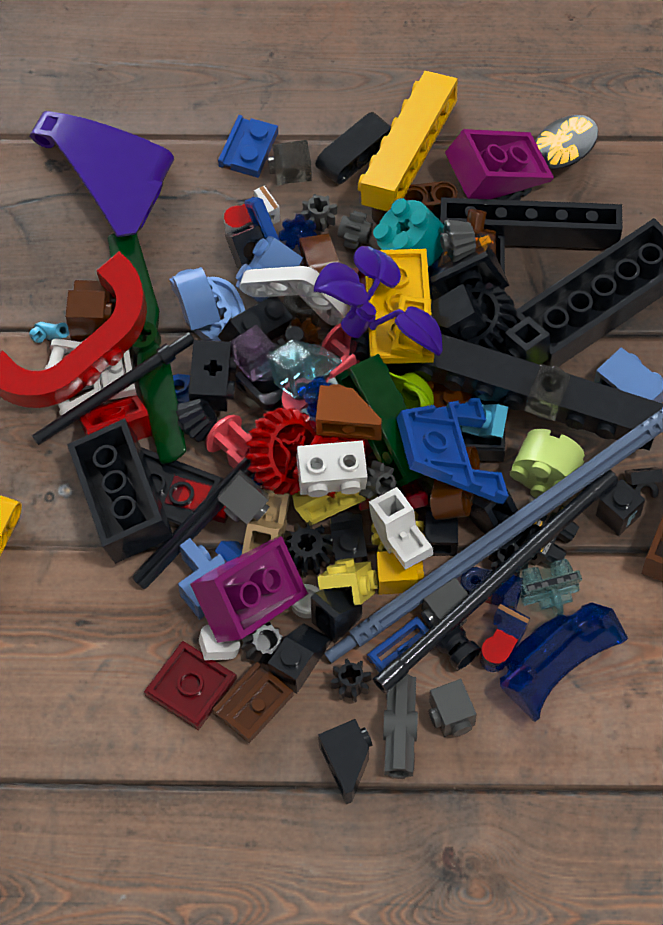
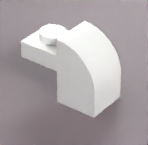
M398 487L369 501L371 518L380 540L389 554L393 552L405 570L433 555V547L416 526L413 507Z

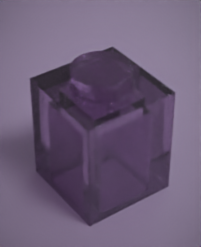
M257 325L231 341L234 362L252 382L277 366L275 345Z

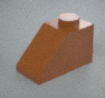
M339 384L320 385L315 419L316 435L381 441L382 419L353 388H347Z

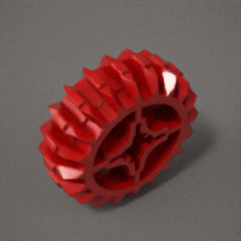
M277 408L274 411L264 413L263 418L255 420L256 428L248 431L252 436V441L244 443L250 447V453L244 457L251 460L252 464L247 470L256 472L253 480L262 483V489L273 491L277 495H284V493L294 495L300 491L299 478H293V472L297 467V446L311 444L316 436V422L310 420L309 414L300 413V410L295 408ZM285 427L284 432H283V433H280L279 436H278V438H277V437H276L277 434L281 431V429H283V428Z

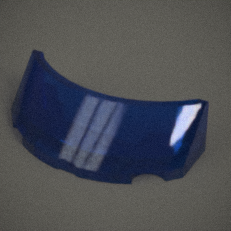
M593 602L582 605L572 615L565 616L562 613L552 618L523 640L507 659L505 665L508 672L500 678V686L536 722L540 719L541 710L548 695L562 678L585 660L603 650L624 643L628 637L612 608Z

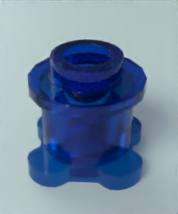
M324 376L315 377L311 382L301 385L297 389L298 396H303L308 404L307 413L313 418H316L320 385H332L326 382Z

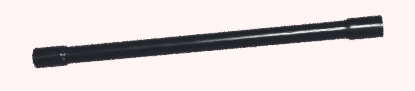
M608 470L584 487L575 498L400 657L391 661L373 678L375 685L382 692L388 693L408 674L412 667L594 501L599 500L618 483L615 473L612 470Z

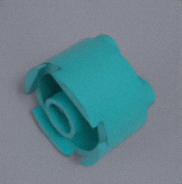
M404 198L397 199L392 204L391 209L383 216L380 223L374 228L373 235L382 250L427 249L428 266L432 265L443 253L440 234L444 233V225L420 201L406 200Z

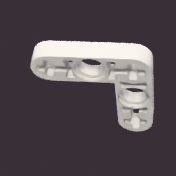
M306 266L246 270L239 285L242 292L252 297L299 295L326 323L334 326L341 323L342 319L351 309L350 305L340 302L332 296L314 292V285L319 273Z

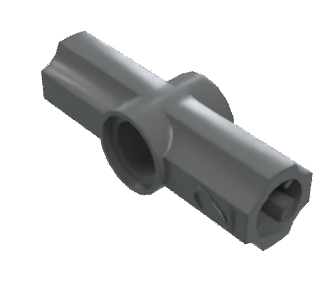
M409 674L387 693V710H384L383 740H386L384 775L396 779L411 777L414 770V742H417L418 711H415L416 677Z

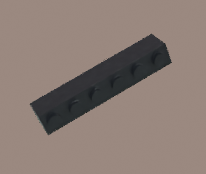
M441 197L440 221L443 225L445 220L466 222L469 209L487 212L484 229L496 231V245L498 236H505V245L608 249L621 240L623 230L622 204Z

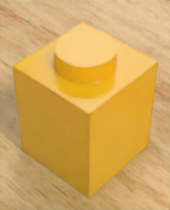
M388 551L377 552L376 568L379 595L403 593L424 578L423 561L405 570L393 552L390 554Z

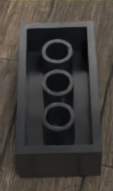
M125 418L67 444L102 547L115 564L174 538L139 440Z

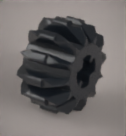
M310 520L307 522L306 528H302L296 523L294 525V532L286 530L284 533V542L297 570L302 569V576L304 578L308 575V570H313L316 575H319L320 566H330L329 557H333L335 552L334 547L331 545L333 543L331 534H324L325 528L322 525L313 529Z

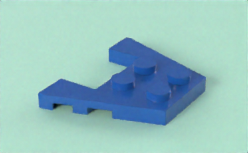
M471 398L467 403L462 404L459 401L449 402L447 406L439 408L429 405L401 410L396 419L410 470L496 503L503 504L509 495L502 473L472 469L460 425L481 428L485 423L486 417L480 398Z

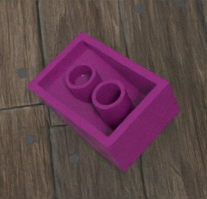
M463 129L445 151L451 167L468 199H494L545 184L554 179L530 132Z
M282 536L276 537L218 566L190 584L217 643L243 639L308 595Z

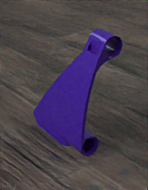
M44 111L29 136L34 142L45 148H52L55 144L90 192L117 237L135 235L138 229H142L174 161V156L169 150L144 138L100 122L64 113Z

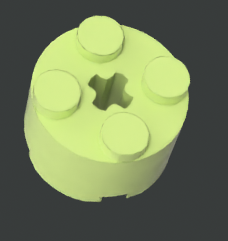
M534 429L528 432L514 461L510 476L529 488L533 497H539L584 463L583 458L585 454L583 449L568 436L561 434L560 438L550 436L551 430Z

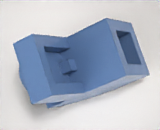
M202 267L194 270L186 269L180 271L169 279L172 290L179 299L185 322L191 330L221 321L210 284Z
M189 538L180 545L182 559L193 573L179 582L178 586L180 597L200 620L205 615L190 584L225 562L220 554L212 559L204 546L199 545L197 547Z

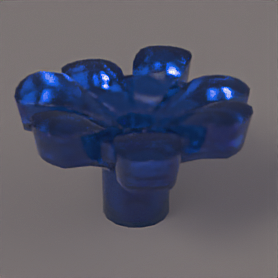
M298 213L294 216L293 220L285 219L282 222L284 229L279 232L278 238L280 241H286L285 245L291 250L296 245H298L300 250L299 238L317 235L313 231L316 228V224L311 219L305 221L303 214Z

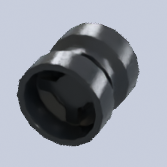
M458 625L436 646L441 653L449 656L450 664L457 671L469 665L481 652L478 644L466 637V631L461 625Z

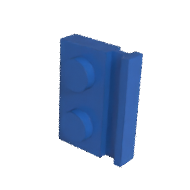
M238 115L218 159L219 167L227 166L232 171L259 178L278 135V125L253 118L247 120L242 115Z

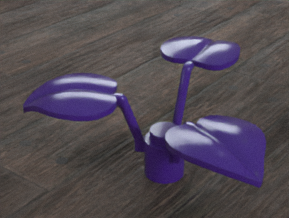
M361 246L355 251L353 260L356 267L365 276L374 279L368 293L365 285L360 283L358 274L345 264L338 262L329 263L319 273L314 285V292L327 294L351 306L350 311L341 321V327L346 334L353 338H360L368 328L375 330L378 325L396 317L395 323L402 333L434 354L441 355V330L436 320L427 312L417 307L409 306L405 312L397 309L375 320L376 309L369 301L380 282L387 287L394 288L401 279L400 269L389 255L370 246Z

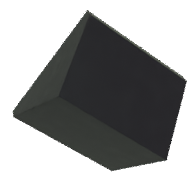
M489 243L475 249V252L457 262L450 261L435 268L430 277L431 283L442 296L462 284L465 287L466 284H469L474 288L478 281L482 284L484 283V285L490 282L502 289L510 286Z

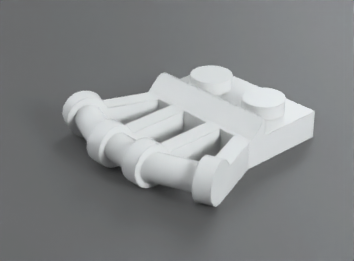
M58 338L53 339L50 345L51 356L45 369L59 363L63 359L64 354L70 353L82 342ZM129 349L116 365L105 369L93 385L82 389L94 388L93 390L71 402L68 399L57 404L60 408L59 414L63 415L132 370ZM135 383L109 400L135 396Z

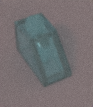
M290 340L268 356L275 385L294 398L324 378L342 363L339 357L324 347L296 340Z

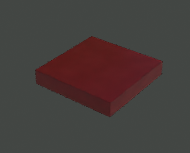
M182 640L145 689L144 695L199 731L213 712V708L221 701L236 681L237 675L214 660H204L202 652Z

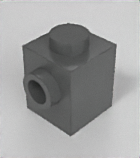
M241 470L238 471L218 495V500L226 506L224 509L225 513L236 522L242 520L248 524L253 518L258 521L270 507L266 504L269 501V494Z
M456 578L423 599L421 615L430 628L468 595ZM465 619L460 625L463 626L467 620Z
M462 679L430 690L429 703L431 709L428 710L433 726L435 728L440 727L444 737L451 734L461 736L472 730V726H475L477 713Z

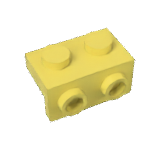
M354 558L340 559L335 561V565L327 566V570L317 577L319 590L351 586L354 605L363 604L375 594V589H378V575L376 570H372L371 561L354 563Z

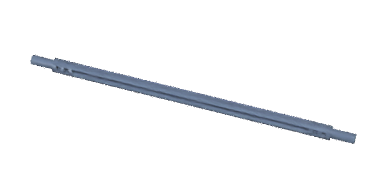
M663 408L349 631L350 635L324 653L329 662L332 664L357 645L359 647L363 646L422 604L425 597L452 579L460 577L662 433Z

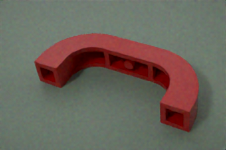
M120 251L96 270L100 284L116 299V306L111 317L59 363L45 370L32 371L24 369L17 365L2 350L0 352V397L2 399L27 408H43L60 404L75 396L86 386L93 385L99 379L101 373L109 366L116 365L123 358L124 353L135 343L145 324L147 302L136 269Z

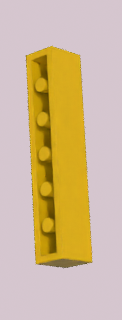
M424 71L420 80L414 82L411 96L409 99L404 100L399 117L393 119L388 136L382 138L377 155L371 157L368 171L360 176L358 191L361 192V205L388 211L397 199L404 198L457 102L458 78Z

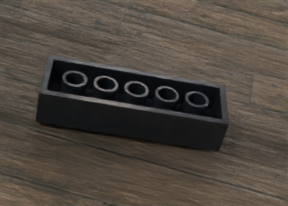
M653 218L517 309L518 316L515 318L517 324L529 316L550 334V358L541 364L542 366L552 369L558 368L663 296V226Z

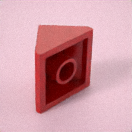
M137 394L99 406L79 419L85 436L124 418L136 434L138 440L152 436L147 409Z

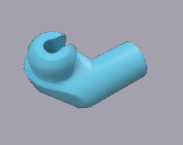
M38 322L34 325L35 328L29 332L31 339L36 343H42L45 338L52 341L55 338L63 339L69 335L66 323Z

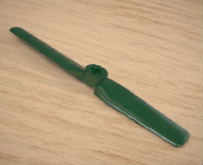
M112 233L107 238L110 256L113 257L120 251L132 263L140 277L147 302V315L144 327L138 339L132 345L133 350L138 353V366L156 354V349L160 347L161 336L158 332L160 311L137 233L123 237H117L115 233ZM148 334L147 341L141 342L143 340L142 336ZM169 363L168 365H160L138 380L143 403L149 415L151 432L159 461L162 464L176 461L186 452L184 433L178 424V415L176 413L178 401L171 364Z

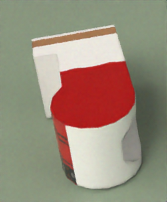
M263 185L254 190V197L263 199L273 225L279 222V205L267 188ZM245 204L232 206L224 213L226 233L252 223Z

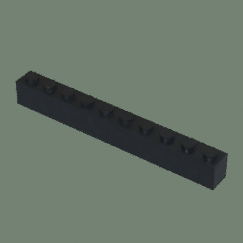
M368 329L360 338L351 337L349 355L354 354L356 359L361 362L370 358ZM441 334L442 353L440 356L434 354V362L386 364L392 372L415 373L426 382L432 381L444 385L452 391H463L480 398V400L495 401L508 406L512 410H523L535 414L543 420L561 422L571 429L586 430L607 440H619L663 408L662 403ZM654 438L639 449L650 451Z

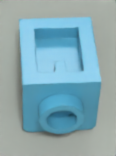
M482 404L486 421L481 428L460 425L462 433L483 438H503L508 406Z

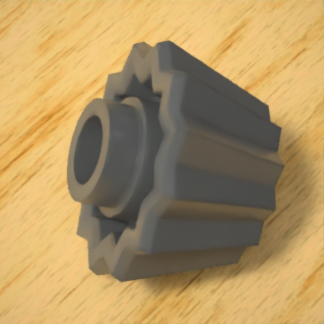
M445 220L444 233L440 234V243L443 252H448L451 262H457L475 252L476 239L471 223Z

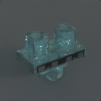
M567 559L552 563L550 571L553 577L542 579L538 567L524 569L521 575V600L523 606L539 602L541 610L552 608L556 616L562 615L563 604L573 602L571 594L580 590L579 582L582 581L580 571H573Z

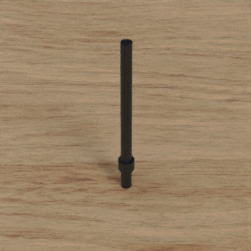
M188 332L170 345L165 343L156 349V354L32 434V437L38 445L42 444L160 365H168L174 361L177 354L193 344V337Z

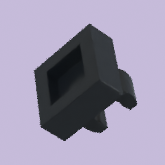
M658 467L625 470L626 483L634 485L633 489L640 495L641 489L644 486H649L651 497L656 498L658 497L659 489L655 483L663 482V471Z

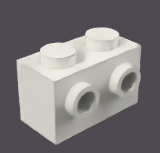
M363 440L297 446L296 461L300 495L308 494L310 497H322L329 492L341 491L343 494H355L366 489L368 476Z

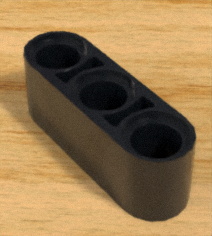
M369 112L319 154L315 163L316 167L336 184L344 183L366 165L373 155H377L380 150L381 140L384 136H388L391 126L376 113Z

